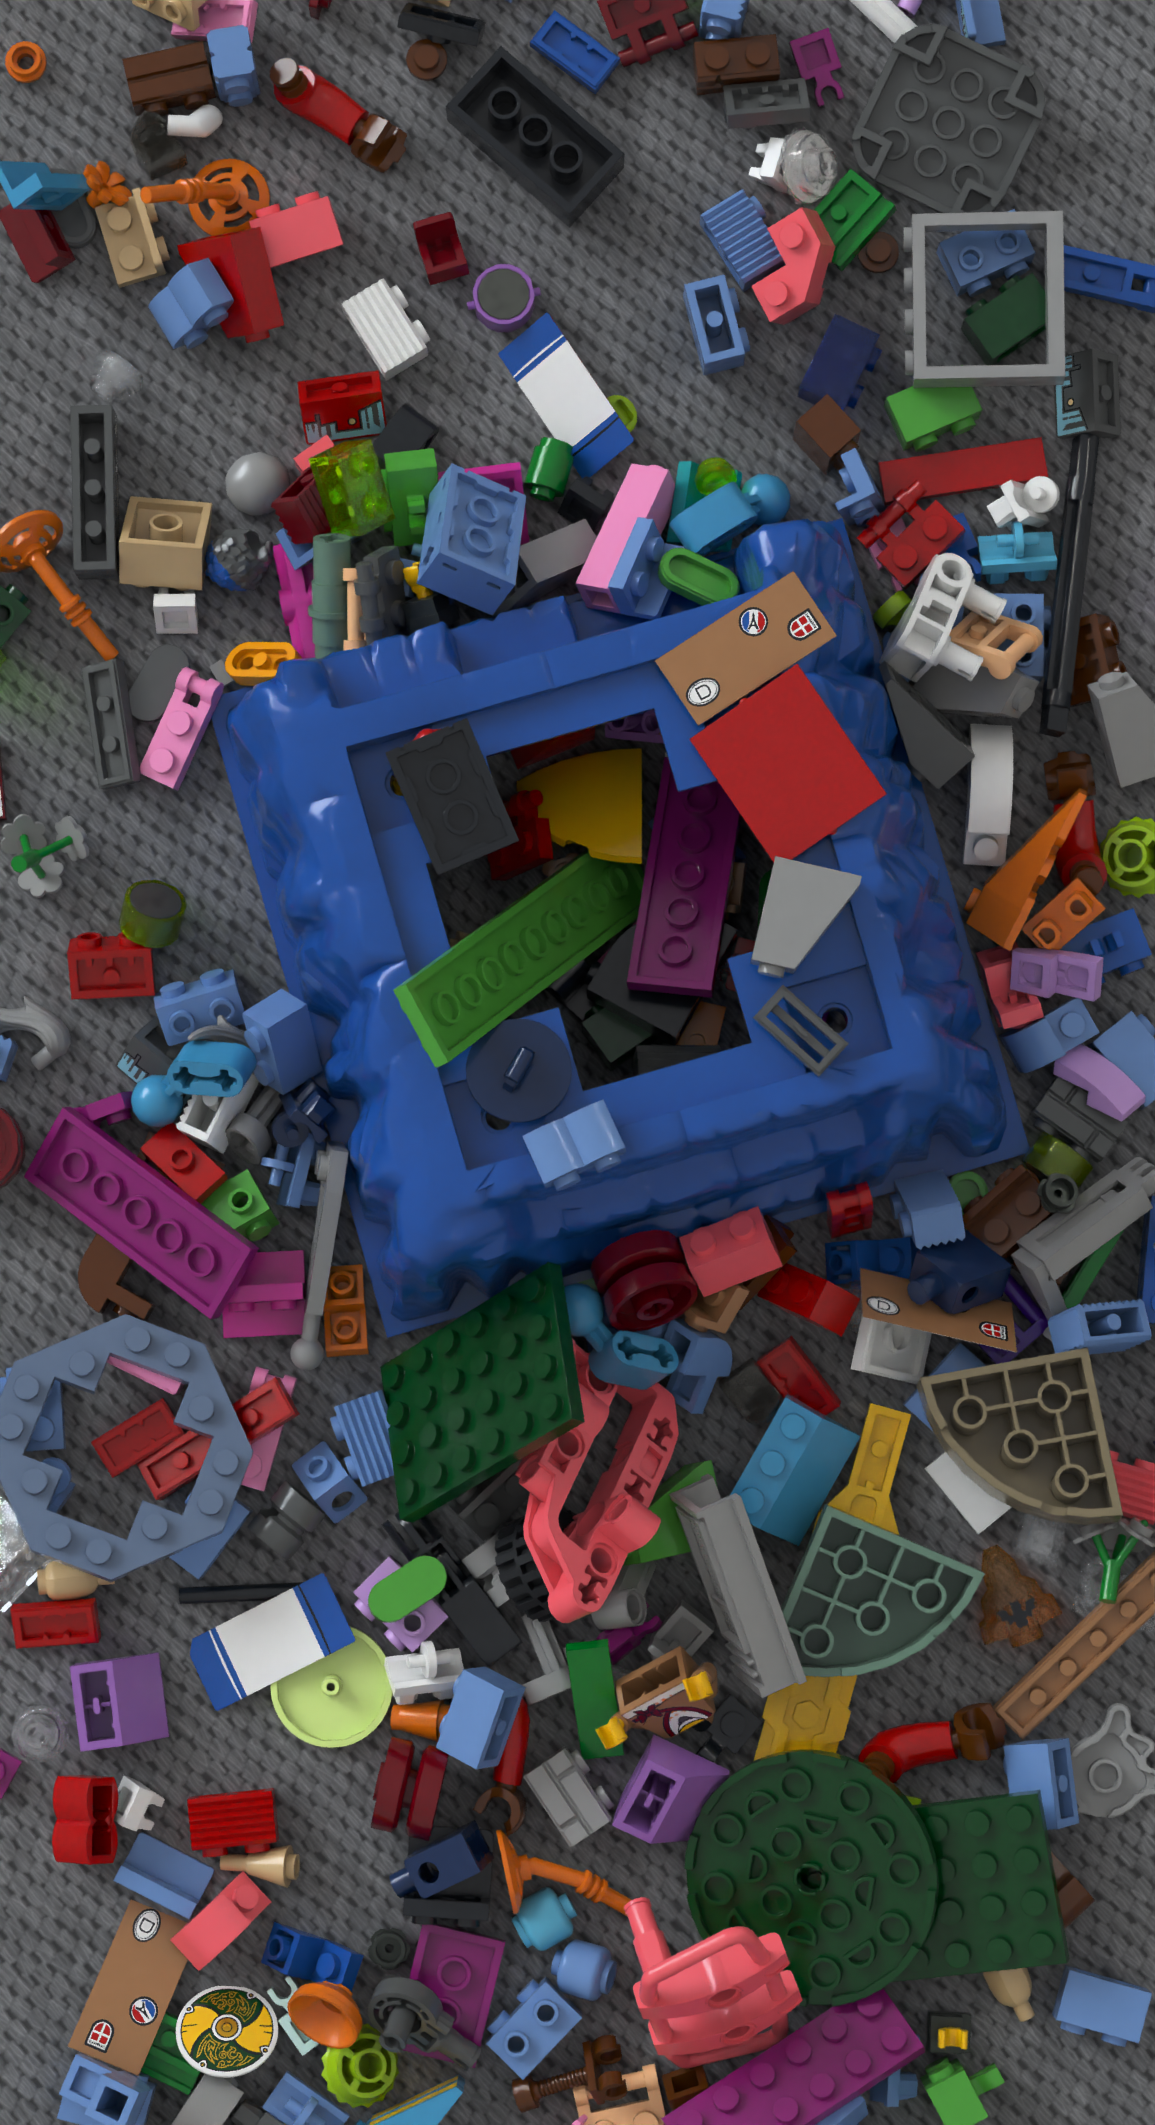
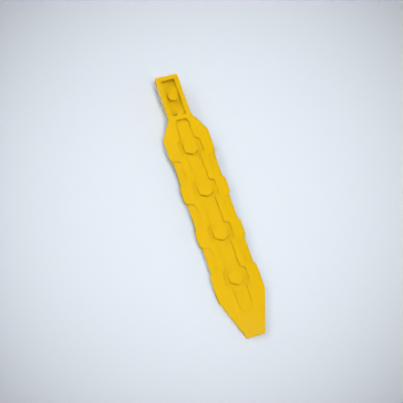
M869 1403L848 1483L827 1505L899 1535L889 1494L911 1414ZM821 1509V1510L818 1512V1514H817V1518H816V1522H815L814 1528H815V1526H816V1524H817V1521H818V1519H819V1517H820V1514H821V1512H822V1509ZM857 1675L834 1677L805 1676L807 1682L800 1685L794 1683L768 1695L762 1714L764 1724L753 1761L771 1754L800 1749L836 1753L839 1741L844 1740L851 1711L848 1708Z

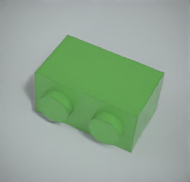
M912 386L886 397L884 404L903 451L914 447L916 452L930 448L938 443L937 436L952 431L954 436L963 434L976 426L975 420L979 419L982 412L972 387L913 388Z

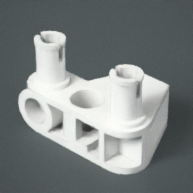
M953 553L936 554L925 570L912 601L891 634L879 663L881 664L886 661L895 671L914 682H917L932 666L936 667L938 664L971 682L983 662V657L951 642L949 634L958 612L963 606L995 624L1007 600L974 584L975 579L973 578L974 574L971 567L962 557Z

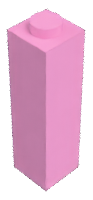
M631 464L575 583L587 608L620 613L608 588V584L638 517L653 519L660 535L662 534L671 514L675 483L669 469L658 465Z

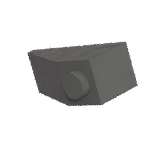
M884 661L879 665V669L889 696L902 743L909 759L906 766L920 782H924L927 779L939 789L975 757L970 742L957 727Z

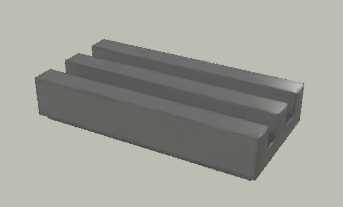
M784 985L777 990L753 1017L760 1026L817 1077L825 1071L849 1044ZM782 998L835 1045L831 1051L778 1005ZM770 1012L775 1014L823 1057L821 1062L818 1064L766 1016Z

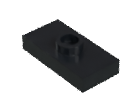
M408 2L400 12L397 28L426 34L428 40L439 44H449L451 41L477 47L483 37L486 22Z

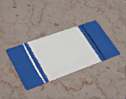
M545 313L498 353L554 438L573 446L571 455L574 457L572 465L582 479L585 476L591 477L634 442L633 436L549 313Z
M321 1573L193 1638L190 1657L214 1709L219 1711L355 1642V1637L326 1575Z

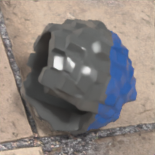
M241 528L226 529L221 535H217L208 545L205 555L207 566L204 572L213 582L230 591H254L257 589V585L262 583V579L271 564L270 554L266 547L262 548L259 535L255 531Z

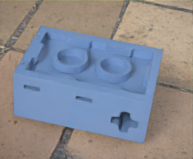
M451 463L429 494L417 584L493 615L516 584L526 495L515 490L510 492V488L471 471L466 473L464 468Z

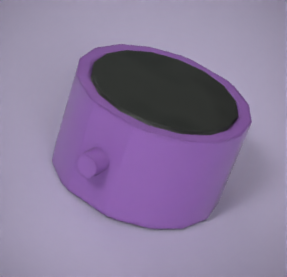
M497 264L487 268L477 278L473 287V301L467 302L468 310L475 309L478 320L487 328L496 332H512L521 328L530 319L535 305V296L541 295L540 288H533L531 279L520 268L510 264Z

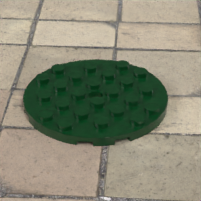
M802 1749L783 1751L755 1760L739 1769L719 1786L702 1807L694 1829L689 1836L684 1869L687 1872L689 1893L687 1901L698 1932L703 1940L724 1929L735 1926L748 1927L754 1931L757 1937L773 1932L779 1934L790 1962L784 1970H790L793 1973L803 1999L799 2006L806 2007L808 2004H832V2006H838L868 1997L896 1979L921 1949L934 1921L938 1902L939 1876L936 1854L925 1824L914 1806L890 1780L878 1771L862 1762L834 1752ZM803 1868H813L816 1871H820L821 1886L816 1889L806 1887L800 1878L801 1870Z

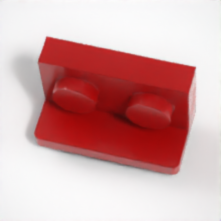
M126 931L119 933L118 936L102 937L100 933L87 932L70 939L67 958L71 1000L154 996L156 992L153 962L154 945L139 942Z

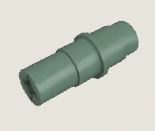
M326 533L313 537L314 579L311 582L312 604L308 606V615L312 617V642L315 644V658L321 659L333 652L343 651V640H348L347 581H343V568H351V537L345 534Z

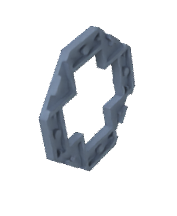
M124 1314L14 1362L0 1396V1483L32 1553L113 1582L127 1576L130 1572L148 1564H154L183 1551V1549L208 1540L223 1532L251 1461L253 1450L204 1343ZM110 1356L188 1385L174 1419V1425L212 1439L183 1515L142 1500L127 1540L49 1511V1506L63 1470L24 1456L54 1381L62 1382L94 1395Z

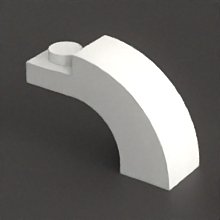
M970 724L969 742L975 757L967 763L968 793L963 864L1001 866L1006 858L1007 838L1010 835L1013 793L1012 726Z

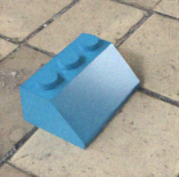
M787 1394L730 1495L736 1493L741 1496L748 1518L753 1526L799 1546L861 1435Z

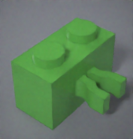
M434 448L385 453V469L378 470L380 495L388 494L389 507H382L384 532L393 533L394 546H407L414 543L422 544L429 494L438 483Z
M942 2057L925 2067L927 2074L920 2077L944 2125H974L987 2118L988 2115L978 2096L1005 2083L995 2063L984 2067L968 2077L957 2058L949 2061L947 2057Z

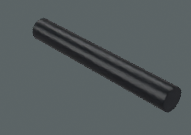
M303 1582L179 1587V1603L268 1601Z

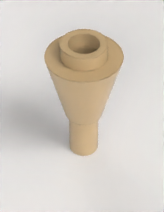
M291 1845L272 1848L264 1852L248 1853V1855L228 1853V1855L220 1857V1870L244 1871L248 1875L288 1888L291 1880H297L300 1857L299 1854H294Z

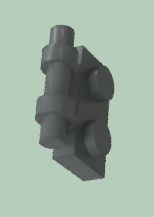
M382 546L363 557V562L356 563L357 579L354 580L355 594L360 596L363 615L359 617L361 632H364L366 635L367 646L376 640L397 635L407 629L406 618L401 605L406 602L403 585L404 565L400 560L398 546Z

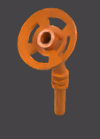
M237 159L214 161L203 167L194 178L179 179L174 184L145 186L140 192L141 200L146 204L169 201L188 204L195 223L211 236L251 229L249 221L257 219L255 211L268 207L270 204L269 189L262 174L252 165ZM232 169V173L218 174L209 182L205 180L210 174L218 170ZM247 175L253 179L258 188L259 201L249 199L247 187L242 182ZM230 179V181H224V182H222V183H218V182H220V181H222V180ZM204 199H208L211 209L215 212L210 221L205 218L199 208L198 203L203 202ZM239 206L242 207L236 213L226 214V211H233L237 209ZM247 213L252 216L248 221L239 226L225 227V222L237 221Z
M35 510L24 513L6 523L0 529V572H17L32 566L60 603L59 610L62 613L66 612L65 618L67 620L72 619L70 622L72 627H79L105 661L115 658L119 652L92 619L91 609H85L87 604L84 601L79 602L81 599L80 595L71 592L46 559L58 545L63 534V523L58 515L49 510ZM44 525H48L54 528V534L52 536L50 535L48 530L43 528ZM29 528V531H25V532L19 534V535L14 539L13 545L7 544L15 535H17V534L20 533L21 531H23V530ZM40 537L45 538L43 543L39 541ZM14 556H20L21 559L17 560ZM1 557H6L12 566L2 563Z
M501 1829L496 1830L514 1915L519 1914L521 1908L524 1881L532 1880V1875H536L575 1887V1892L578 1894L583 1893V1897L590 1898L594 1903L601 1901L627 1916L624 1906L632 1899L609 1887L607 1880H600V1876L593 1874L590 1870L582 1872L537 1857L528 1858L527 1854L518 1856L507 1835Z

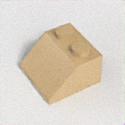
M130 496L119 539V584H131L142 588L149 586L167 587L180 591H188L190 589L202 590L205 579L204 571L207 566L205 555L210 538L212 503Z

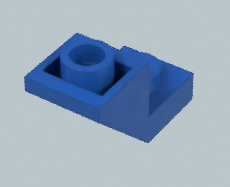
M911 1237L825 1243L827 1280L833 1284L861 1283L860 1268L909 1279L914 1259L919 1249L916 1248Z
M274 1922L261 1963L286 1976L311 1980L313 1982L328 1981L333 1984H342L352 1992L364 1955L340 1943Z

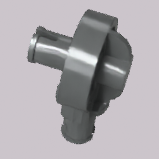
M396 1975L384 1977L376 1986L369 2002L367 2013L373 2026L381 2033L379 2042L384 2049L398 2053L402 2052L407 2044H413L427 2053L438 2050L465 2071L475 2064L480 2056L481 2047L452 2028L455 2020L454 2017L443 2010L440 1999L430 1988L417 1980ZM389 2005H391L392 2010L387 2012Z

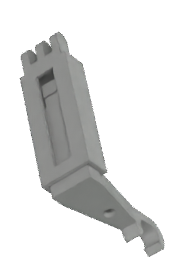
M1135 1157L1119 1170H1112L1081 1193L1075 1200V1207L1070 1212L1061 1214L1057 1211L1016 1241L1020 1249L1011 1254L1047 1320L1067 1310L1056 1280L1153 1208L1148 1196L1155 1192V1166L1148 1163L1142 1157ZM1048 1326L1043 1335L1052 1341Z

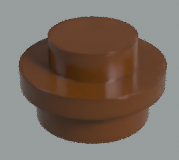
M428 39L415 42L407 52L406 62L408 70L414 77L420 80L430 81L438 78L443 74L447 66V54L444 47Z
M878 231L858 253V259L866 270L872 273H884L896 264L899 256V247L891 235Z

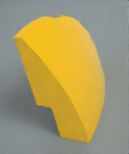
M642 748L617 749L585 754L537 770L517 781V792L536 789L543 795L542 804L537 806L538 818H549L551 840L563 847L572 842L585 846L589 850V855L597 859L642 864Z

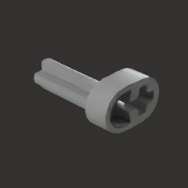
M268 1085L265 1086L246 1113H238L225 1130L229 1146L233 1152L251 1164H259L262 1157H265L272 1147L266 1127L283 1105L279 1098L280 1093Z
M527 1615L521 1617V1620L544 1673L543 1676L522 1685L526 1687L523 1694L527 1706H531L571 1689L568 1664L550 1621L539 1622L538 1619L532 1620Z

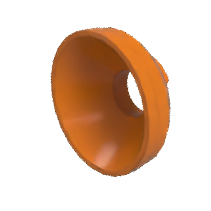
M328 1981L304 1984L294 1992L288 2001L287 2009L292 2022L307 2037L321 2045L337 2049L348 2048L356 2042L363 2026L360 2010L352 1998L353 1993L342 1984H333Z

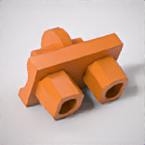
M1077 876L1026 921L1022 930L1038 948L1060 950L1101 914L1106 907Z

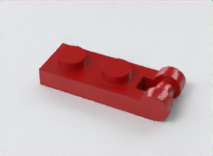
M867 1181L855 1184L853 1190L839 1193L837 1189L825 1193L827 1200V1225L831 1239L872 1228L873 1200Z

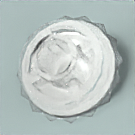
M802 126L800 129L793 128L792 134L785 136L786 144L781 148L783 158L779 165L783 170L782 181L787 185V194L794 196L796 204H803L807 208L811 204L815 206L820 199L833 189L837 178L838 160L832 145L826 137Z

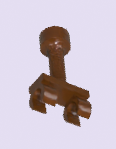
M604 2035L598 2037L592 2043L590 2040L582 2042L586 2065L583 2068L539 2081H534L531 2075H527L524 2080L520 2077L513 2079V2095L520 2112L524 2113L539 2108V2100L543 2096L546 2097L547 2095L549 2096L587 2083L589 2092L597 2105L604 2104L605 2100L615 2101L625 2097L628 2093L626 2079L622 2080L621 2072L607 2071L601 2074L600 2064L611 2065L617 2063L622 2058L621 2046L617 2044L616 2036Z

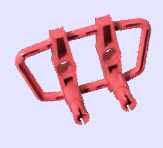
M640 1897L629 1901L624 1906V1911L628 1916L635 1938L633 1945L643 1971L641 1981L633 1985V1992L642 2018L649 2019L648 2028L658 2055H664L680 2068H693L764 2051L787 2037L789 2031L788 2013L798 2006L803 1999L793 1973L790 1970H784L790 1962L779 1934L773 1932L757 1937L754 1931L748 1927H730L672 1956L664 1932L658 1928L651 1909L650 1900ZM772 2025V2028L770 2030L758 2034L759 2032L763 2031L764 2029Z

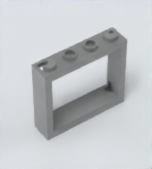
M1063 211L912 214L911 227H903V252H911L912 268H904V293H912V309H904V334H912L913 350L905 351V375H913V388L1063 385L1066 376ZM1044 230L1046 364L927 366L925 232Z

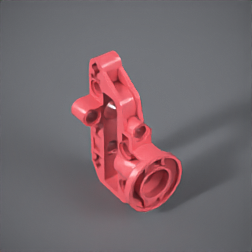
M573 1338L572 1342L585 1422L524 1457L515 1473L520 1478L519 1484L530 1492L523 1525L524 1540L549 1592L548 1608L553 1617L562 1623H571L599 1610L610 1594L628 1553L646 1545L656 1534L661 1519L648 1508L671 1460L679 1435L676 1404L673 1394L659 1383H656L647 1390H640L599 1380L590 1369L588 1363L590 1353H586L580 1348ZM617 1392L632 1405V1410L614 1447L617 1449V1452L608 1471L602 1473L586 1510L573 1516L574 1521L562 1532L558 1519L560 1511L594 1438L607 1421L610 1412L609 1406Z

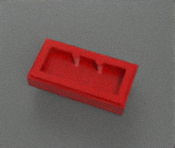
M174 1123L162 1127L140 1148L142 1154L173 1184L200 1204L228 1179L226 1173L193 1141L179 1131Z
M792 1335L758 1358L756 1363L783 1399L789 1394L824 1415H828L840 1406V1399Z
M162 1398L96 1438L91 1443L111 1477L115 1478L179 1438L185 1432L183 1428L174 1425L175 1415L166 1400Z
M96 1598L13 1604L10 1609L16 1649L99 1643L101 1639Z

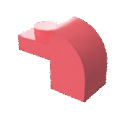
M1016 941L1011 951L997 946L976 953L992 1013L998 1027H1003V1029L1024 1028L1034 1020L1044 1018L1041 1003L1036 995L1010 990L1012 951L1015 948H1019Z
M242 1871L175 1934L170 1941L200 1971L239 1936L271 1903V1900Z

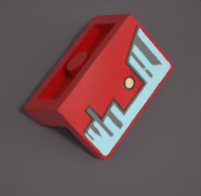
M379 370L297 382L305 439L308 445H313L326 434L332 442L380 435L387 425Z

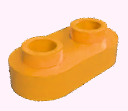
M245 642L236 646L228 654L225 661V670L237 684L255 686L256 684L273 679L277 673L279 663L292 659H302V657L287 642Z

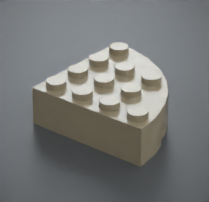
M1088 1348L921 1377L919 1379L917 1389L922 1406L940 1445L963 1474L990 1496L1020 1512L1054 1522L1080 1525L1115 1523L1123 1516Z

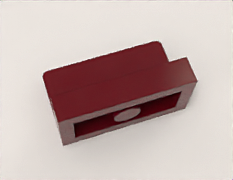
M11 203L0 210V219L32 282L39 283L76 260L51 210L13 209Z

